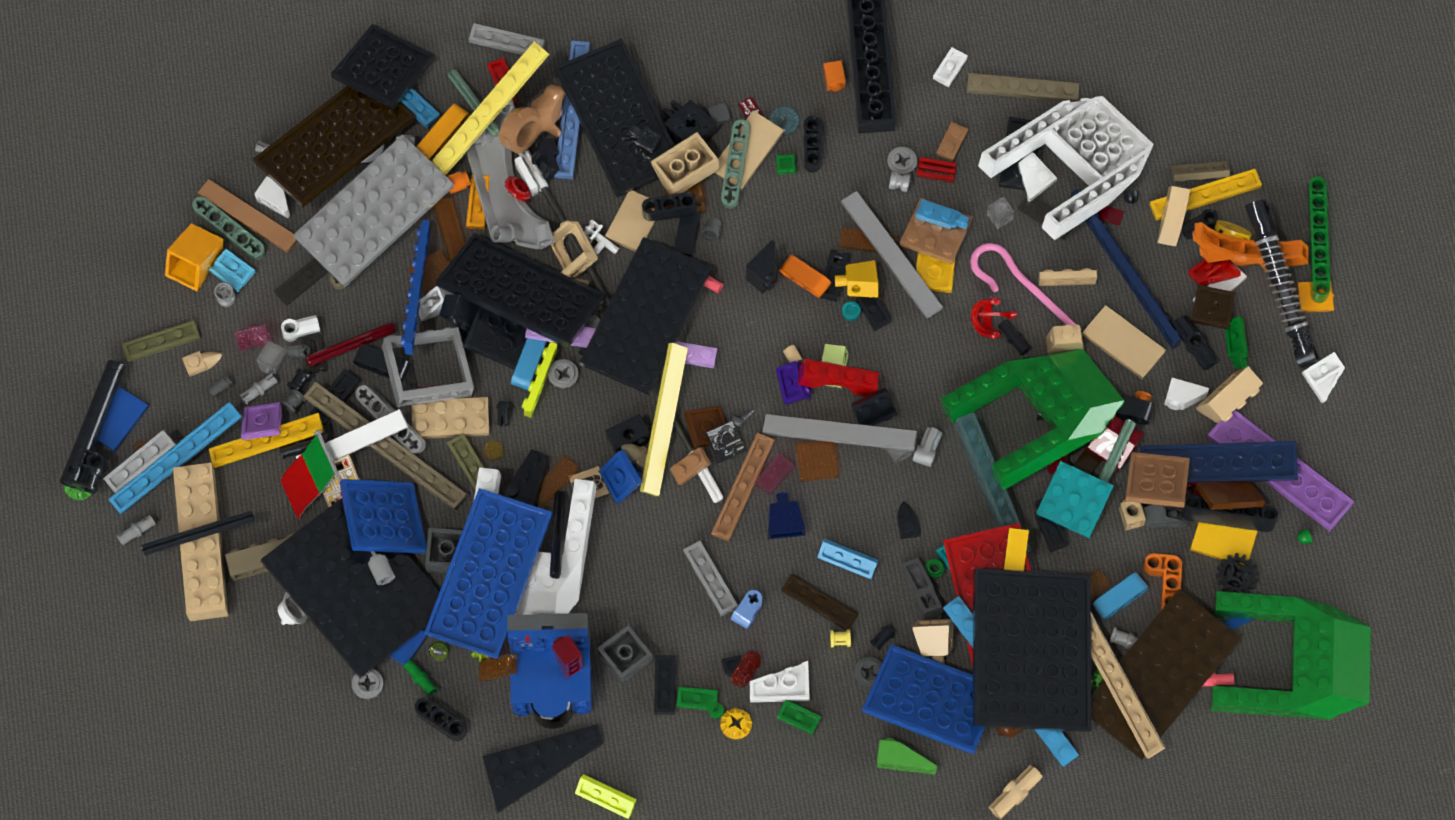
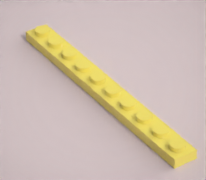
M535 41L431 161L445 176L550 55Z

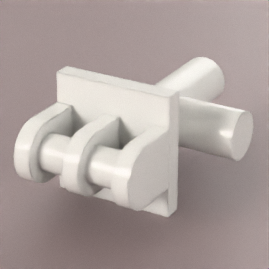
M590 220L589 226L584 228V233L590 244L594 239L598 241L597 245L593 248L596 255L604 247L616 254L620 248L599 233L603 227L602 225Z

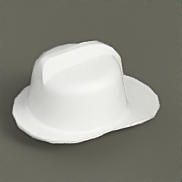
M286 592L278 606L281 624L294 625L305 623L307 616Z

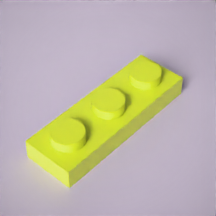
M584 774L581 776L575 794L627 819L631 816L637 800Z

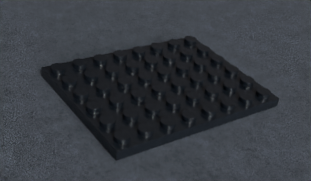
M341 498L264 556L260 562L361 679L427 627L439 595V590L409 555L402 552L375 551L376 554L386 556L395 575L391 582L377 585L368 566V562L372 557L371 551H352L343 500Z
M978 568L973 570V726L1076 732L1091 731L1090 575Z

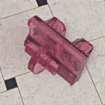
M251 324L250 328L234 332L240 351L248 350V348L254 346H265V344L273 342V337L269 333L267 324L258 326L257 324Z

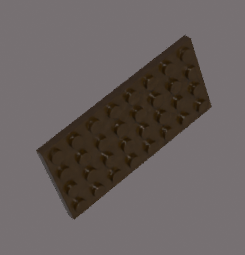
M346 86L255 156L253 162L303 208L415 120V115L400 102L395 109H392Z
M1178 589L1119 661L1121 668L1160 738L1241 640L1240 636L1180 589ZM1103 681L1091 695V720L1139 759L1143 760L1145 757L1144 752L1106 682Z

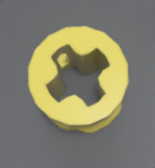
M850 629L844 632L830 630L831 648H834L836 645L851 647Z

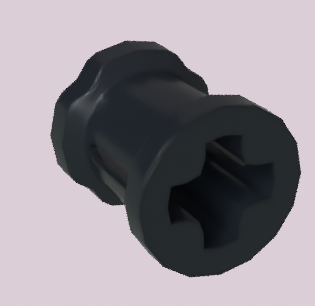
M297 369V374L291 382L287 383V386L291 390L296 389L302 393V388L307 382L311 381V377L303 370Z

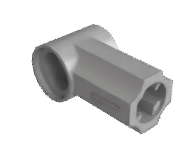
M927 427L912 461L931 468L943 433L936 428Z

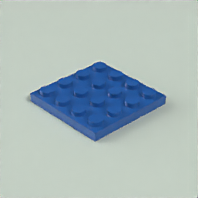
M342 479L340 481L352 551L426 552L427 547L414 483Z

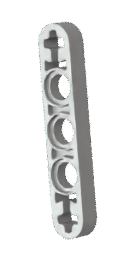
M362 385L357 388L356 398L376 419L395 412L371 386ZM364 390L367 391L366 394H367L370 398H373L372 400H370V399L367 398V397H363V396L365 395V394L363 393ZM379 401L382 408L379 412H376L374 405ZM408 423L405 437L402 438L399 432L393 434L411 453L419 454L424 451L426 446L425 440ZM412 441L418 442V448H414L415 444Z

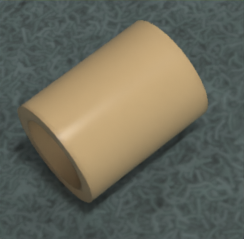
M791 345L783 351L789 363L793 361L801 363L803 361L795 345Z

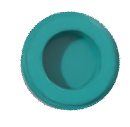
M849 301L842 306V316L845 320L855 321L859 318L861 308L858 303Z

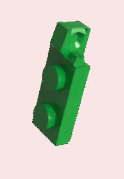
M1238 316L1230 319L1228 330L1225 329L1228 357L1234 362V369L1239 370L1247 367L1248 349L1244 317Z

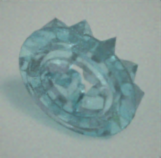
M789 107L777 108L770 115L769 121L784 130L783 134L790 135L791 132L796 131L799 125L798 114ZM786 116L787 122L789 123H786L784 127H782V122L780 121H782L783 118Z

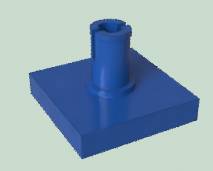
M624 450L618 451L598 471L616 503L623 502L642 483L640 479L641 471H637L639 469L637 466L633 467Z

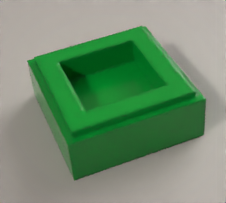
M795 154L776 155L777 175L796 174Z

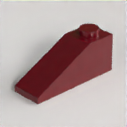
M569 635L557 638L553 642L552 651L564 677L568 679L583 669L582 653Z

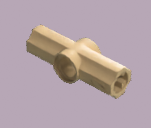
M1029 765L1016 780L1013 779L1003 789V793L991 803L989 809L996 817L1002 819L1015 805H1019L1027 797L1029 791L1043 776L1035 767Z

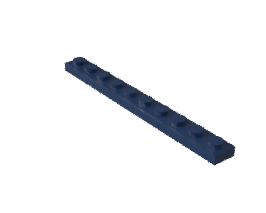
M1076 189L1073 192H1071L1070 198L1080 192L1079 189ZM1095 213L1085 220L1086 224L1171 349H1175L1179 346L1181 340L1179 331L1171 326L1168 315L1166 313L1163 314L1157 299L1152 298L1146 283H1142L1139 279L1138 271L1130 266L1127 255L1120 251L1118 242L1115 238H1111L1105 223L1100 222L1098 213Z

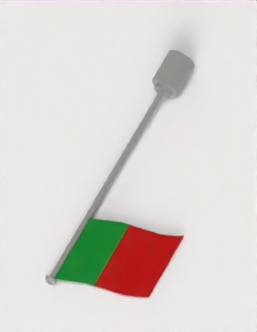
M321 430L315 431V437L286 470L280 480L298 520H300L308 506L326 489L335 475L339 483L342 480L321 436ZM371 551L372 557L368 562V566L377 585L391 582L395 575L386 556Z

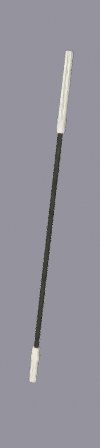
M527 149L525 152L519 153L539 192L544 194L559 223H563L566 220L548 190L549 185L537 164L532 165V155ZM570 233L567 237L579 257L583 250L574 234ZM590 266L586 271L596 289L606 294L604 303L608 307L611 300L592 266ZM655 382L652 389L658 397L660 387ZM675 416L673 426L690 454L694 451V448ZM706 467L698 475L713 502L717 503L723 500V495Z

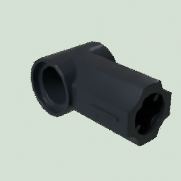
M1205 209L1201 215L1184 222L1181 228L1184 237L1187 240L1192 238L1195 223L1199 222L1215 230L1214 227L1218 220V214L1213 209ZM1211 218L1213 221L1206 222L1205 219Z

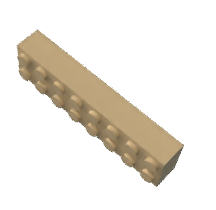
M212 463L174 467L173 474L179 533L220 520L215 469ZM221 532L181 544L185 605L188 619L190 621L229 616Z

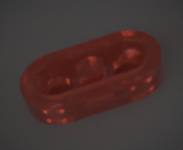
M748 651L744 655L732 675L733 685L743 688L749 684L751 677L761 665L759 653Z

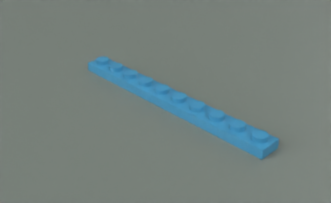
M958 596L943 607V610L973 648V614ZM1034 729L1062 767L1079 756L1061 731Z

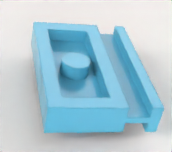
M227 249L216 259L214 265L208 269L209 272L221 281L230 284L238 293L242 286H245L256 273L252 267Z

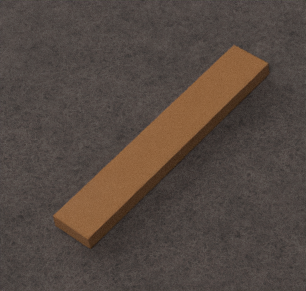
M210 179L207 180L197 193L198 196L207 198L221 211L286 253H289L298 242L293 237L294 234Z
M757 432L711 532L712 536L727 542L730 541L774 445L775 439Z

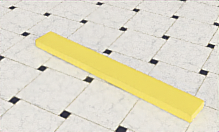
M675 343L668 344L640 492L652 496H659L688 350V348Z

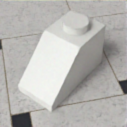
M266 176L255 192L257 202L289 218L290 213L284 190Z
M438 286L433 288L421 299L419 309L421 320L425 321L438 316L445 294L452 293Z
M1172 378L1164 405L1172 410H1184L1204 400L1207 397L1209 388Z

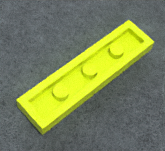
M550 342L549 346L543 350V362L537 365L535 371L537 375L536 380L531 381L528 389L530 395L528 398L525 397L522 404L524 416L531 418L546 382L548 370L553 364L558 351V344Z

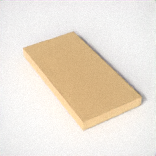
M752 111L746 120L749 124L750 133L741 191L784 133L782 128L755 111ZM743 125L739 129V137L741 138L742 130H746ZM740 142L733 145V149L736 151H740L744 147ZM730 143L718 158L719 170L714 172V174L722 179L725 176ZM733 160L730 163L732 168H738L741 165L739 160ZM731 177L727 182L734 186L738 183V180L735 177Z
M1106 305L1082 332L1084 337L1142 380L1166 352V349Z

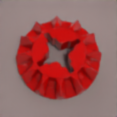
M509 176L504 181L508 193L518 201L525 202L531 197L528 186L521 179Z

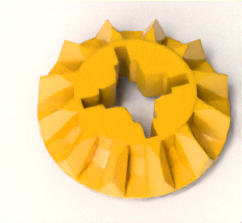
M733 708L727 710L721 717V730L731 739L744 738L752 727L750 715L743 709ZM732 717L736 721L741 720L740 729L737 726H731L733 724Z

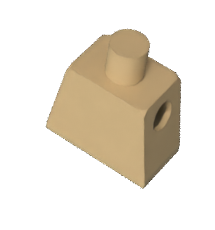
M1080 325L1054 326L1046 336L1048 353L1077 349L1084 350Z
M951 619L918 620L912 628L921 655L932 656V660L945 664L944 656L949 655L953 650L954 623Z

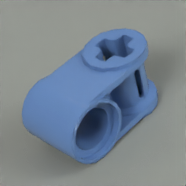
M756 590L748 591L740 605L735 609L730 620L748 630L762 606L761 593ZM757 598V602L750 603V599Z

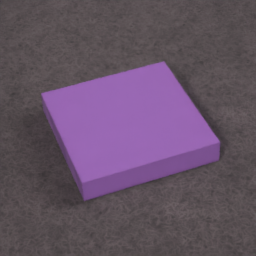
M281 402L245 407L241 429L242 440L280 435L283 407Z

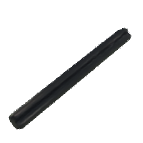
M556 491L554 495L550 577L555 579L560 578L562 568L566 499L564 491Z
M252 511L240 513L142 544L141 551L146 556L253 522L255 518Z

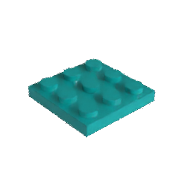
M1060 461L1036 515L1089 539L1114 485Z

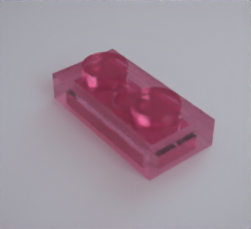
M778 453L755 481V485L771 495L793 469L794 464Z

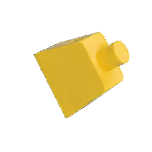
M875 260L848 264L845 266L846 275H835V287L846 286L848 296L878 297V278Z

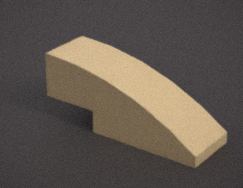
M1175 186L1168 187L1157 243L1170 246L1177 245L1186 213L1190 189Z

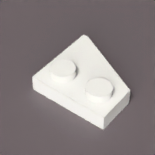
M1033 152L1018 163L1029 202L1057 181V177Z
M1333 352L1303 371L1302 374L1320 402L1324 403L1345 367L1336 353Z

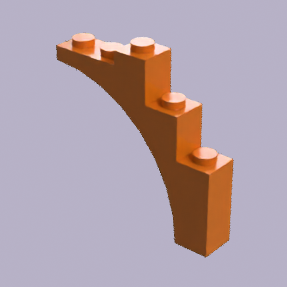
M1202 222L1195 223V230L1192 233L1193 240L1200 246V255L1208 263L1230 260L1236 266L1259 264L1264 270H1267L1265 265H1262L1264 261L1263 258H1259L1262 255L1260 251H1257L1259 246H1256L1254 240L1228 236L1209 228ZM1302 240L1277 242L1278 245L1282 246L1280 252L1284 253L1282 258L1287 260L1285 262L1286 267L1308 264V246Z

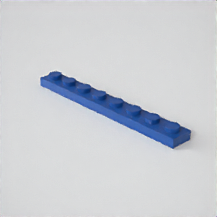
M422 220L421 227L417 229V238L419 239V242L415 243L417 258H413V269L415 271L411 273L410 284L413 285L408 290V299L410 300V304H406V315H408V318L404 319L403 330L406 332L401 337V346H404L405 354H413L431 234L430 220Z

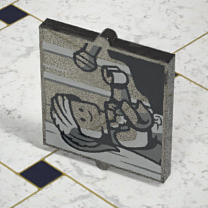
M733 420L723 425L719 424L716 428L705 432L718 464L728 459H734L736 455L746 451Z

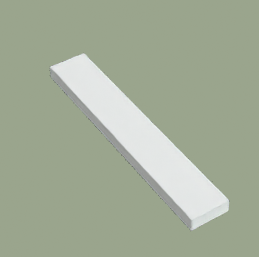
M399 409L325 444L334 461L408 428L402 411Z

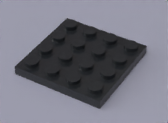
M372 24L332 71L331 78L395 109L434 61V55Z

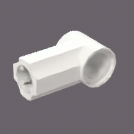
M316 315L298 320L287 319L281 325L283 338L288 342L296 341L302 336L320 332ZM289 328L295 329L291 333L286 332V330Z

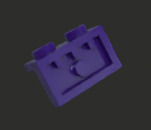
M797 361L776 368L783 401L786 405L802 399L812 400V387L797 385L799 367L801 365Z

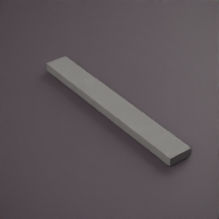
M856 191L841 200V204L926 319L943 309L942 305L859 193Z
M769 414L765 416L763 434L908 451H914L917 431Z

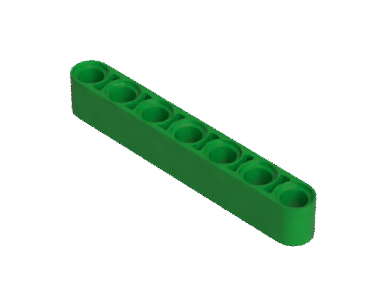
M1317 176L1310 180L1307 189L1311 298L1317 303H1322L1326 301L1330 292L1326 181ZM1313 187H1319L1320 190H1315ZM1314 204H1320L1321 207H1316ZM1318 220L1322 224H1316L1314 221ZM1315 238H1321L1323 241H1317ZM1315 255H1321L1323 258L1319 259ZM1316 272H1321L1324 276H1319ZM1317 289H1321L1325 293H1319L1317 292Z

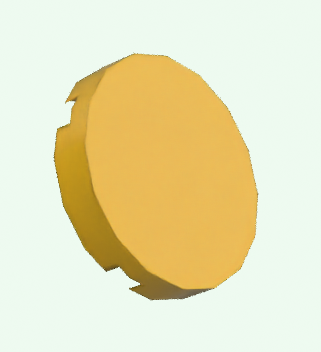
M1218 220L1214 227L1216 231L1221 229L1223 230L1222 234L1250 240L1252 233L1247 229L1227 221Z

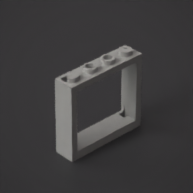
M446 327L436 331L426 330L422 333H416L414 345L453 340L464 382L403 391L393 348L404 347L401 346L402 335H390L384 338L382 349L397 407L472 396L474 386L458 327Z

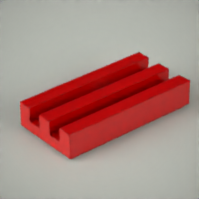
M920 157L917 177L953 183L957 163ZM924 169V170H930V171L937 172V173H940V172H941V173H947V174H951V176L942 175V174H936V173H930V172H924V171H921V170Z

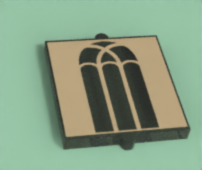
M600 466L568 476L572 488L571 493L573 494L575 479L595 482V500L610 495L608 487L598 472Z

